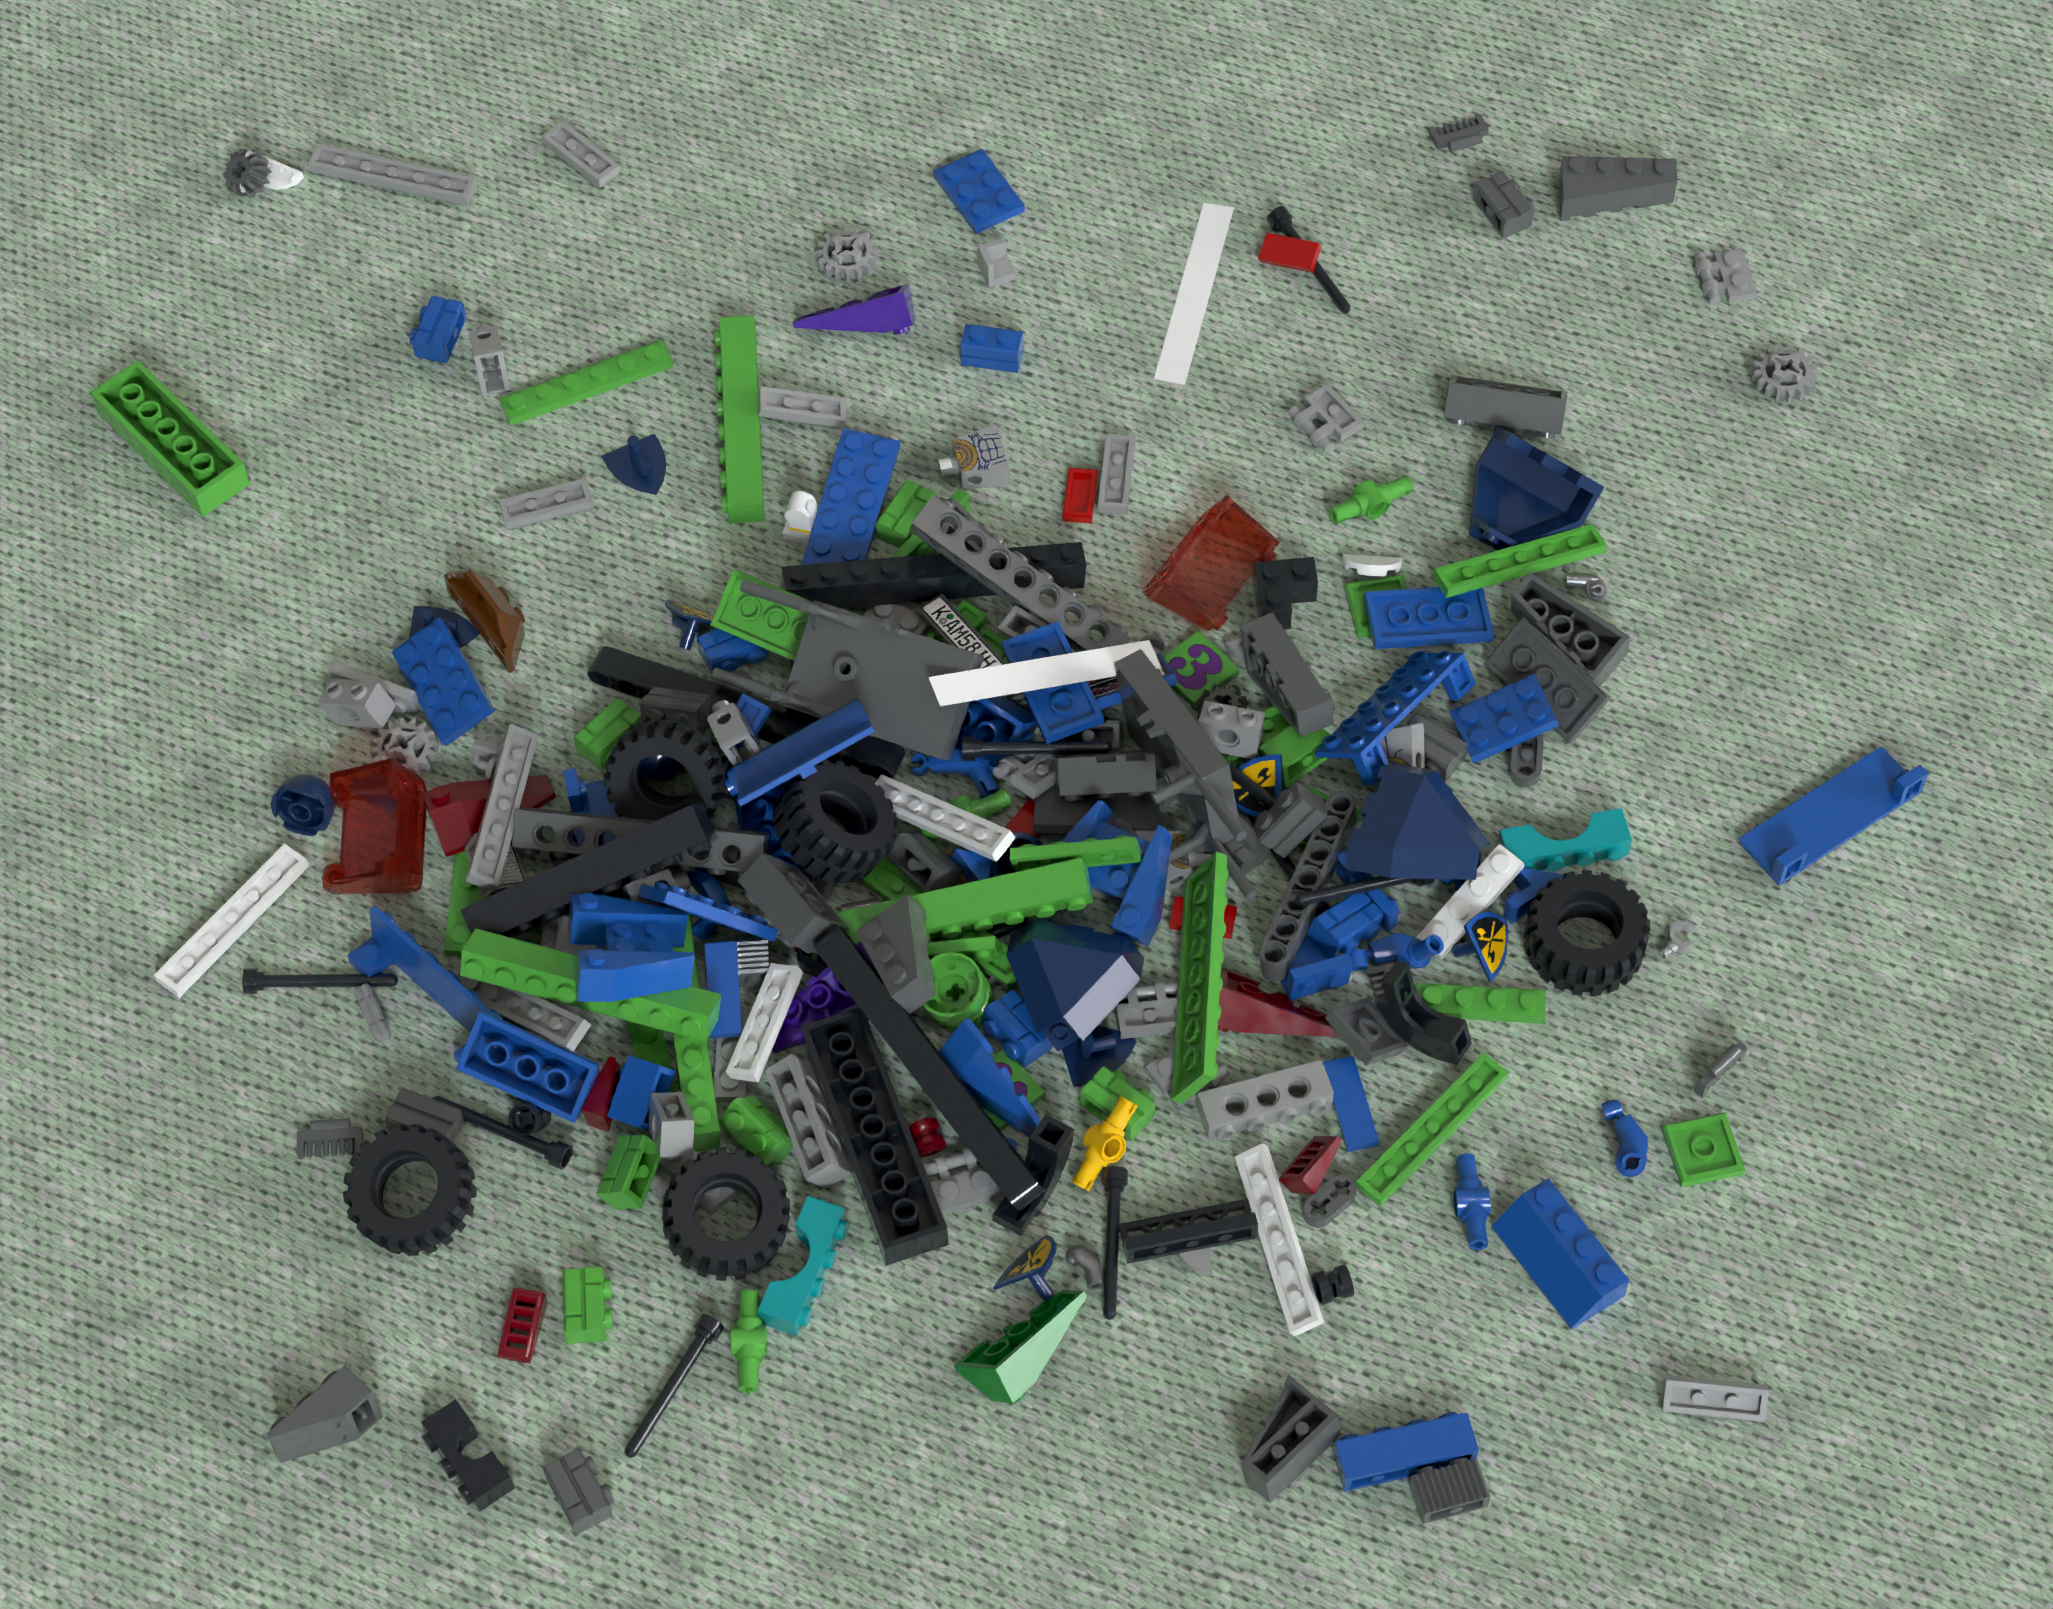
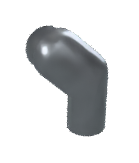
M1566 573V588H1581L1594 600H1601L1605 597L1607 587L1595 574Z
M1074 1245L1073 1248L1066 1251L1065 1258L1068 1264L1072 1266L1080 1265L1085 1269L1088 1289H1100L1104 1286L1101 1262L1094 1253L1084 1245Z

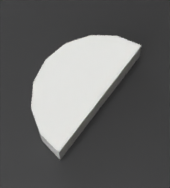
M262 155V157L269 161L267 167L272 171L267 175V180L270 183L264 184V187L274 190L287 189L297 185L304 179L303 172Z
M1342 554V565L1346 570L1357 568L1359 575L1386 576L1388 570L1395 573L1401 570L1402 558Z

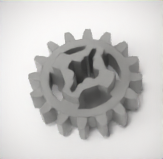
M845 226L844 232H839L835 228L833 229L834 235L824 234V242H818L816 258L819 270H825V277L828 278L835 275V282L845 278L846 282L850 283L853 277L858 281H862L861 274L870 276L871 268L877 267V259H879L878 248H876V240L870 239L869 232L861 235L860 228L856 227L851 232L848 226Z
M1779 344L1776 351L1768 347L1766 354L1759 353L1757 361L1754 362L1752 381L1757 382V391L1765 390L1764 397L1768 398L1773 395L1777 403L1781 398H1785L1787 403H1791L1792 397L1801 401L1803 394L1810 395L1812 387L1815 386L1817 366L1812 365V357L1804 358L1805 351L1803 349L1797 353L1794 352L1793 345L1788 350H1784L1782 344Z
M400 718L398 725H394V723L389 721V729H378L380 738L372 737L373 747L370 748L374 767L375 769H380L383 775L387 776L391 773L393 781H396L399 776H403L405 782H409L410 775L413 774L419 779L421 778L420 771L422 769L428 772L431 771L429 762H437L436 752L439 751L434 732L428 730L426 723L418 727L417 721L414 718L409 724H405L404 718Z

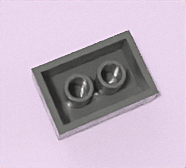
M762 853L738 879L745 889V897L761 908L763 919L779 930L780 934L778 936L780 940L790 948L796 946L808 954L811 952L818 954L813 945L837 924L845 932L849 929L797 865Z

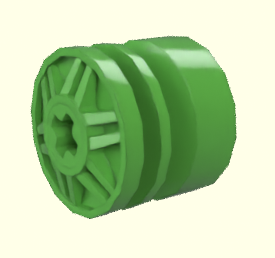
M947 952L933 957L930 961L932 962L936 996L923 1004V1006L939 1026L950 1032H955L959 1025L968 1017L976 1027L981 1025L984 1009L993 1002L994 995L991 984L971 958L961 953Z

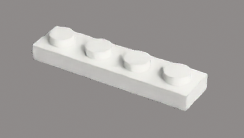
M1499 844L1477 868L1476 880H1467L1416 938L1424 940L1429 935H1438L1443 941L1444 949L1436 956L1442 960L1452 949L1453 945L1466 933L1463 926L1476 914L1487 910L1525 867L1524 863Z
M770 964L727 1067L726 1073L730 1079L759 1082L802 978L803 972L799 966Z

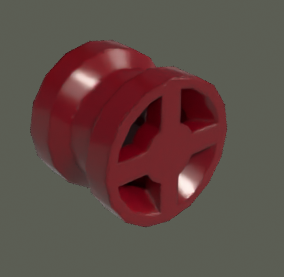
M924 1118L909 1126L920 1157L937 1154L946 1147L944 1137L939 1134L940 1125L937 1119Z

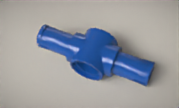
M1461 1154L1456 1158L1459 1182L1453 1190L1455 1216L1457 1218L1461 1217L1462 1223L1466 1226L1469 1249L1482 1250L1488 1246L1485 1221L1491 1211L1488 1186H1483L1482 1181L1478 1178L1475 1156L1473 1154Z

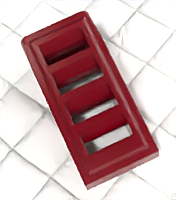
M610 1056L605 1062L581 1109L587 1125L609 1132L612 1124V1118L607 1117L610 1109V1100L615 1094L621 1078V1070L615 1057Z
M1314 1136L1284 1170L1279 1181L1291 1193L1316 1194L1341 1144V1138L1339 1136Z
M513 1288L497 1354L498 1358L531 1364L548 1305L544 1293ZM517 1316L532 1318V1322L517 1320ZM513 1329L527 1331L529 1335L526 1336L512 1332ZM509 1343L525 1344L526 1349L509 1347Z

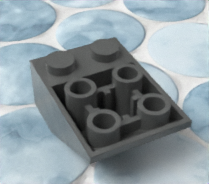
M344 1365L339 1371L331 1372L324 1379L322 1386L313 1394L305 1395L288 1416L281 1417L275 1421L267 1433V1437L278 1460L283 1463L355 1441L379 1421L382 1416L372 1391Z

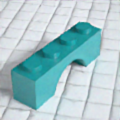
M1619 808L1592 813L1587 829L1578 837L1570 840L1549 839L1538 833L1531 824L1500 829L1497 846L1499 844L1520 859L1524 863V868L1554 872L1570 865L1587 866L1594 861L1604 859L1610 861L1620 860L1624 856L1629 855L1632 838L1623 810Z
M807 1196L795 1224L797 1238L806 1245L810 1252L809 1259L804 1268L795 1276L782 1281H770L758 1308V1316L763 1321V1325L794 1336L798 1335L801 1326L806 1327L812 1315V1308H810L814 1297H820L825 1283V1279L822 1278L826 1268L831 1269L837 1256V1250L834 1249L838 1240L843 1241L849 1229L845 1208Z

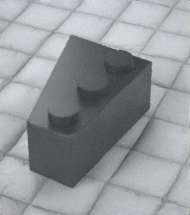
M1149 750L1054 756L1057 794L1065 796V801L1083 800V795L1096 794V798L1101 799L1113 798L1115 793H1127V796L1146 795V792L1157 791L1155 753Z

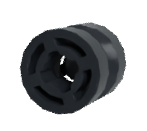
M527 1101L515 1105L508 1115L510 1128L520 1136H527L543 1130L551 1121V1112Z
M1345 1264L1334 1267L1331 1272L1319 1271L1312 1273L1314 1291L1321 1305L1331 1303L1336 1297L1345 1299L1354 1296L1353 1282Z

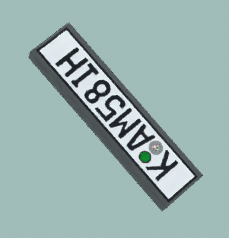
M942 593L917 608L918 615L944 643L983 655L984 659L981 668L1007 664Z

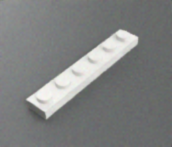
M881 775L875 782L877 786L880 785L884 789L885 797L887 799L890 798L893 804L892 812L896 813L897 818L997 862L1016 838L1010 830L885 775Z
M284 843L154 974L156 981L180 998L309 867L308 860Z
M1262 1143L1234 1157L1251 1211L1256 1214L1258 1234L1289 1333L1297 1336L1323 1324L1324 1320L1269 1147Z

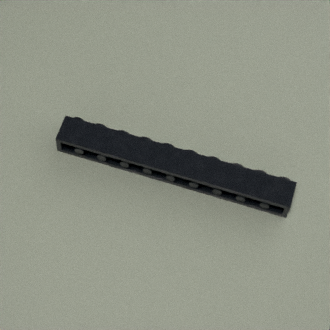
M1082 542L1007 548L1011 552L1018 551L1029 560L1028 564L1036 570L1043 569L1053 577V582L1061 588H1084L1087 564ZM942 554L782 567L781 589L812 602L815 600L838 608L930 601L941 593L947 599L997 595ZM993 558L989 560L990 566L993 569L1002 570L1005 568L1004 563L1000 559ZM1017 576L1014 578V582L1018 587L1027 588L1029 586V582L1025 577Z

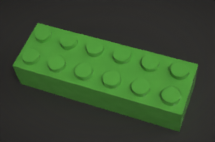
M139 360L90 392L98 414L202 517L250 485L244 463Z

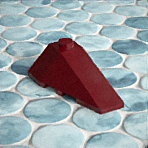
M547 775L528 776L520 808H540L556 798ZM492 779L453 782L422 793L430 821L446 857L465 851L464 848L473 835L478 833Z
M1221 967L1223 986L1219 995L1221 1015L1218 1020V1030L1223 1032L1232 1030L1240 1033L1339 1037L1325 1019L1327 1014L1305 1004H1300L1299 1008L1293 1006V1002L1287 998L1286 994L1279 991L1268 994L1259 988L1261 982Z

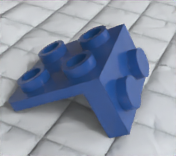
M1306 934L1295 961L1289 970V974L1281 980V984L1289 1000L1347 985L1354 963L1349 953L1329 958L1321 950V946H1317Z

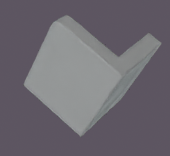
M1004 238L978 246V267L989 288L1015 279V271L1007 257V245Z

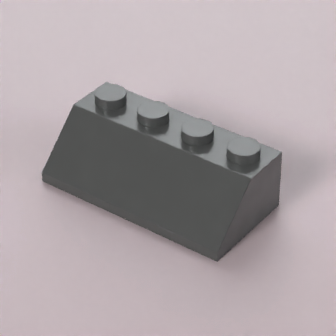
M1451 375L1444 418H1450L1449 423L1457 425H1467V421L1478 422V427L1494 430L1498 425L1508 427V431L1512 433L1525 434L1526 430L1538 431L1537 436L1555 438V434L1561 435L1568 392Z

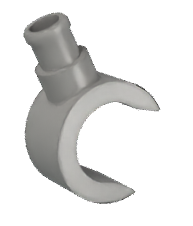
M1688 921L1675 922L1670 928L1668 942L1659 951V955L1663 959H1667L1670 954H1674L1676 951L1686 953L1693 950L1695 942L1680 941L1676 938L1675 934L1678 932H1692L1694 924Z

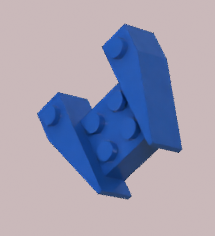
M1099 800L1062 841L1067 843L1082 842L1088 838L1106 840L1114 839V837L1120 835L1137 838L1141 849V862L1088 867L1091 889L1122 901L1111 927L1117 933L1126 934L1130 940L1149 947L1162 919L1172 835L1163 826L1158 825L1150 842L1109 825L1108 822L1113 810L1103 801Z
M592 893L571 894L568 918L570 944L603 946V950H578L575 976L577 1001L612 1002L691 987L695 954L694 952H673L672 947H684L688 913L606 895H595Z

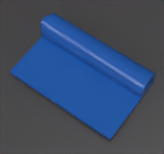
M856 698L727 770L728 777L725 779V785L732 796L738 794L737 801L742 806L798 774H801L804 779L817 772L814 765L875 732L873 724L859 699Z

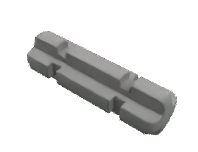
M363 984L356 987L354 990L355 997L375 1041L382 1042L391 1037L389 1026L384 1019V1015L370 985Z

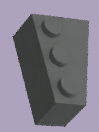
M906 894L858 929L856 933L890 996L908 1014H911L936 995L932 962L928 958L927 950L929 937L925 933L924 925L926 912Z
M1288 1375L1284 1383L1285 1387L1279 1399L1273 1403L1270 1409L1271 1413L1264 1427L1258 1431L1242 1461L1245 1483L1269 1503L1341 1436L1338 1415L1290 1375Z

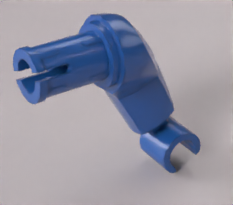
M954 749L950 761L930 755L926 759L923 754L919 753L914 754L911 758L912 763H924L919 768L911 769L912 773L916 776H924L929 768L935 774L958 773L973 779L981 798L991 795V791L996 793L1000 790L988 770L990 761L985 755H981V758H975V761H963L962 749Z
M695 867V871H684L689 878L690 885L700 896L712 899L714 902L722 905L731 906L725 891L712 874L707 873L705 868ZM699 918L691 928V931L696 937L707 941L718 924Z
M1394 933L1368 943L1367 951L1365 949L1353 950L1350 955L1354 963L1352 971L1367 969V959H1372L1374 964L1395 963L1399 960L1409 963L1410 969L1423 968L1429 964L1432 956L1443 951L1444 944L1442 939L1435 934L1420 940L1406 934Z
M1618 1100L1604 1102L1602 1107L1606 1121L1617 1119L1613 1124V1129L1620 1142L1615 1158L1616 1168L1623 1176H1638L1643 1172L1647 1163L1648 1138L1631 1114L1624 1116L1621 1103Z

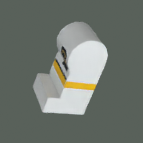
M795 491L791 494L784 514L787 521L782 532L783 540L808 545L818 512L816 500L809 493Z

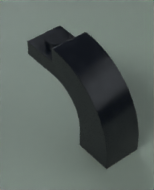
M1397 960L1391 970L1384 975L1382 981L1384 993L1377 1004L1383 1017L1400 1037L1418 1051L1437 1060L1457 1065L1472 1044L1466 1020L1444 1015L1427 1005L1416 991L1409 963Z
M1045 1114L1029 1137L1028 1152L1025 1163L1042 1183L1045 1191L1021 1211H1018L1005 1196L993 1213L992 1221L1021 1236L1034 1216H1039L1052 1195L1068 1160L1074 1137V1129Z

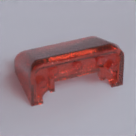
M1225 495L1206 510L1195 522L1143 589L1142 593L1152 602L1204 630L1210 631L1214 628L1218 631L1229 618L1226 615L1228 604L1253 573L1254 562L1273 561L1277 555L1273 551L1280 541L1228 495Z
M392 758L330 773V794L334 804L343 810L340 864L331 863L325 867L322 875L323 889L335 895L407 894L420 890L423 882L427 811L422 793L427 791L424 780L418 774Z

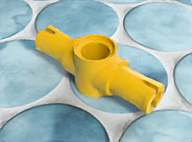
M1119 1096L1106 1121L1103 1120L1101 1124H1095L1086 1131L1083 1138V1144L1086 1148L1084 1152L1085 1158L1071 1182L1090 1192L1102 1167H1107L1108 1163H1114L1121 1159L1126 1150V1142L1123 1138L1125 1132L1123 1130L1138 1105Z

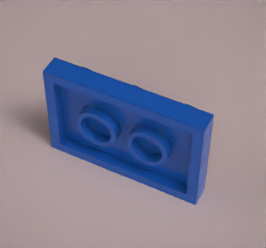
M983 149L977 150L933 171L934 179L975 234L1025 212L1024 203Z
M1535 674L1450 711L1462 740L1468 744L1467 751L1473 764L1559 726Z

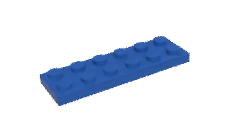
M843 428L801 565L867 560L876 531L875 523L880 517L901 447L899 440Z

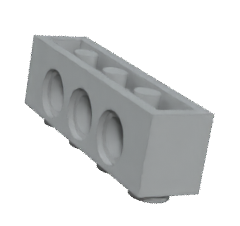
M790 1054L766 1069L765 1072L805 1180L827 1189L852 1174L812 1065Z
M1320 1059L1197 1093V1110L1208 1141L1213 1139L1227 1140L1242 1131L1256 1132L1275 1122L1289 1123L1304 1114L1318 1115L1324 1113L1333 1105L1334 1091L1323 1062ZM1300 1092L1304 1096L1294 1097L1290 1095V1093ZM1262 1100L1271 1101L1273 1104L1270 1106L1261 1105L1259 1102ZM1239 1109L1242 1113L1231 1114L1228 1110Z

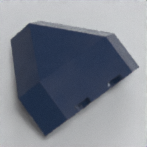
M1498 426L1475 466L1469 535L1498 551L1578 528L1583 525L1604 486Z
M1393 762L1380 767L1376 777L1380 784L1376 793L1369 792L1362 808L1363 823L1361 828H1354L1349 838L1346 869L1388 878L1476 880L1477 868L1481 861L1479 850L1491 843L1436 770Z
M1036 918L1011 934L1006 956L1037 1033L1042 1031L1054 1048L1060 1051L1079 1038L1084 1041L1141 980L1144 957L1126 934L1113 932V935L1095 932L1094 928L1068 924L1067 927L1049 923L1050 920Z

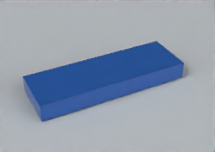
M737 941L705 943L707 990L721 994L719 1019L709 1037L710 1039L740 1037L742 1034Z
M1354 1056L1324 1061L1323 1065L1334 1091L1333 1107L1346 1152L1378 1146L1379 1139Z

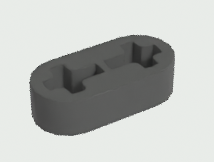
M1344 1174L1335 1175L1323 1184L1316 1194L1309 1196L1303 1207L1305 1222L1311 1227H1324L1349 1207L1355 1200L1357 1190L1353 1178ZM1336 1186L1340 1189L1345 1186L1348 1188L1347 1195L1340 1193L1334 1199L1332 1198L1335 1195ZM1325 1203L1327 1204L1324 1207V1216L1319 1213L1312 1215L1313 1206L1319 1209Z

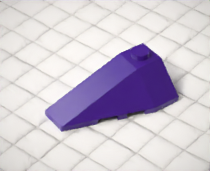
M904 284L879 291L868 297V301L862 302V299H854L840 305V309L835 310L834 307L826 308L795 318L792 323L794 328L880 333L893 331L894 335L910 331L909 326L915 322L909 284Z
M862 942L857 943V947L876 970ZM828 966L817 977L813 976L806 982L808 985L793 998L772 1048L774 1053L803 1044L801 1026L859 1008Z

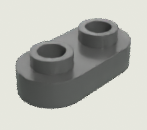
M1541 734L1511 747L1510 777L1519 786L1530 787L1540 780L1544 745ZM1529 745L1532 749H1524L1522 746ZM1527 771L1530 775H1523L1520 772Z

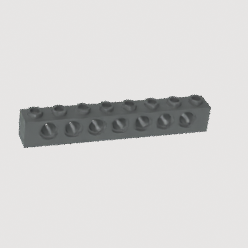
M933 495L912 522L909 529L911 533L1013 607L1016 605L1047 624L1058 621L1071 649L1075 652L1128 644L1131 640L1127 636L1128 632L1121 625L1115 622L1109 623L1102 618L1103 614L1099 609L1092 605H1084L1078 600V595L1068 587L1061 588L1053 582V577L1045 570L1033 568L1028 564L1029 560L1018 551L1011 552L1003 546L1004 542L993 533L988 535L982 531L976 520L968 515L964 517L954 510V505L943 497L938 499ZM940 524H952L955 532L953 534H945L941 531ZM969 540L978 543L980 550L970 552L966 549L964 543ZM993 558L1000 559L1004 563L1005 568L995 570L990 566L989 560ZM1017 576L1025 577L1029 582V586L1027 588L1018 587L1014 582V578ZM1039 595H1050L1053 598L1054 604L1051 606L1043 605L1039 601ZM1073 612L1078 617V623L1070 624L1066 622L1063 614ZM1098 630L1103 636V641H1092L1088 631Z
M521 807L515 809L512 847L522 848L521 853L540 855L541 850L553 851V857L571 858V853L584 854L604 845L603 836L605 832L613 833L617 839L654 821ZM544 825H548L554 830V839L552 841H547L542 836ZM713 827L718 839L710 842L713 848L710 849L709 856L703 858L698 854L691 856L688 853L683 854L684 861L676 864V870L695 871V867L707 868V873L725 875L726 870L738 871V876L741 877L762 853L768 854L770 833ZM575 828L582 830L585 834L583 845L577 844L573 840L572 834ZM729 845H735L740 849L741 857L739 861H733L728 857L727 848Z

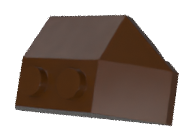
M472 570L453 571L444 574L447 592L509 673L513 672L525 636L522 625L525 622V618L517 606L512 608L502 586L496 587L487 576Z

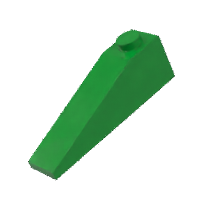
M1062 1290L1032 1309L1029 1313L1031 1319L1021 1321L1015 1325L1011 1323L1003 1328L1005 1336L990 1345L985 1340L974 1347L954 1365L956 1371L991 1401L1007 1402L1009 1404L1020 1401L1025 1396V1392L1036 1383L1087 1297L1085 1292L1078 1290Z

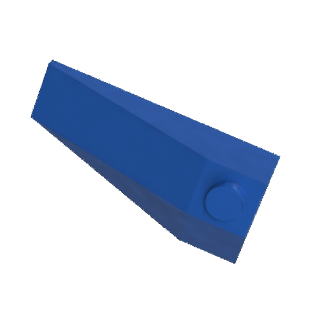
M968 1017L959 1025L939 1052L984 1109L1027 1137H1030L1041 1119L1023 1093L1015 1094V1087L1010 1078V1073L1006 1067L1000 1069L997 1067L991 1055V1052L994 1051Z

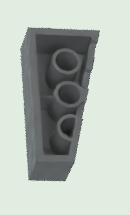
M1562 156L1559 174L1560 222L1570 220L1573 216H1595L1596 212L1611 210L1614 213L1623 211V208L1636 206L1637 208L1673 203L1677 186L1676 159Z
M1531 572L1527 574L1512 592L1511 611L1519 620L1523 617L1530 621L1600 687L1628 654L1629 635Z
M1273 612L1239 625L1248 675L1300 737L1333 725L1332 711L1335 710V705L1329 693H1325Z

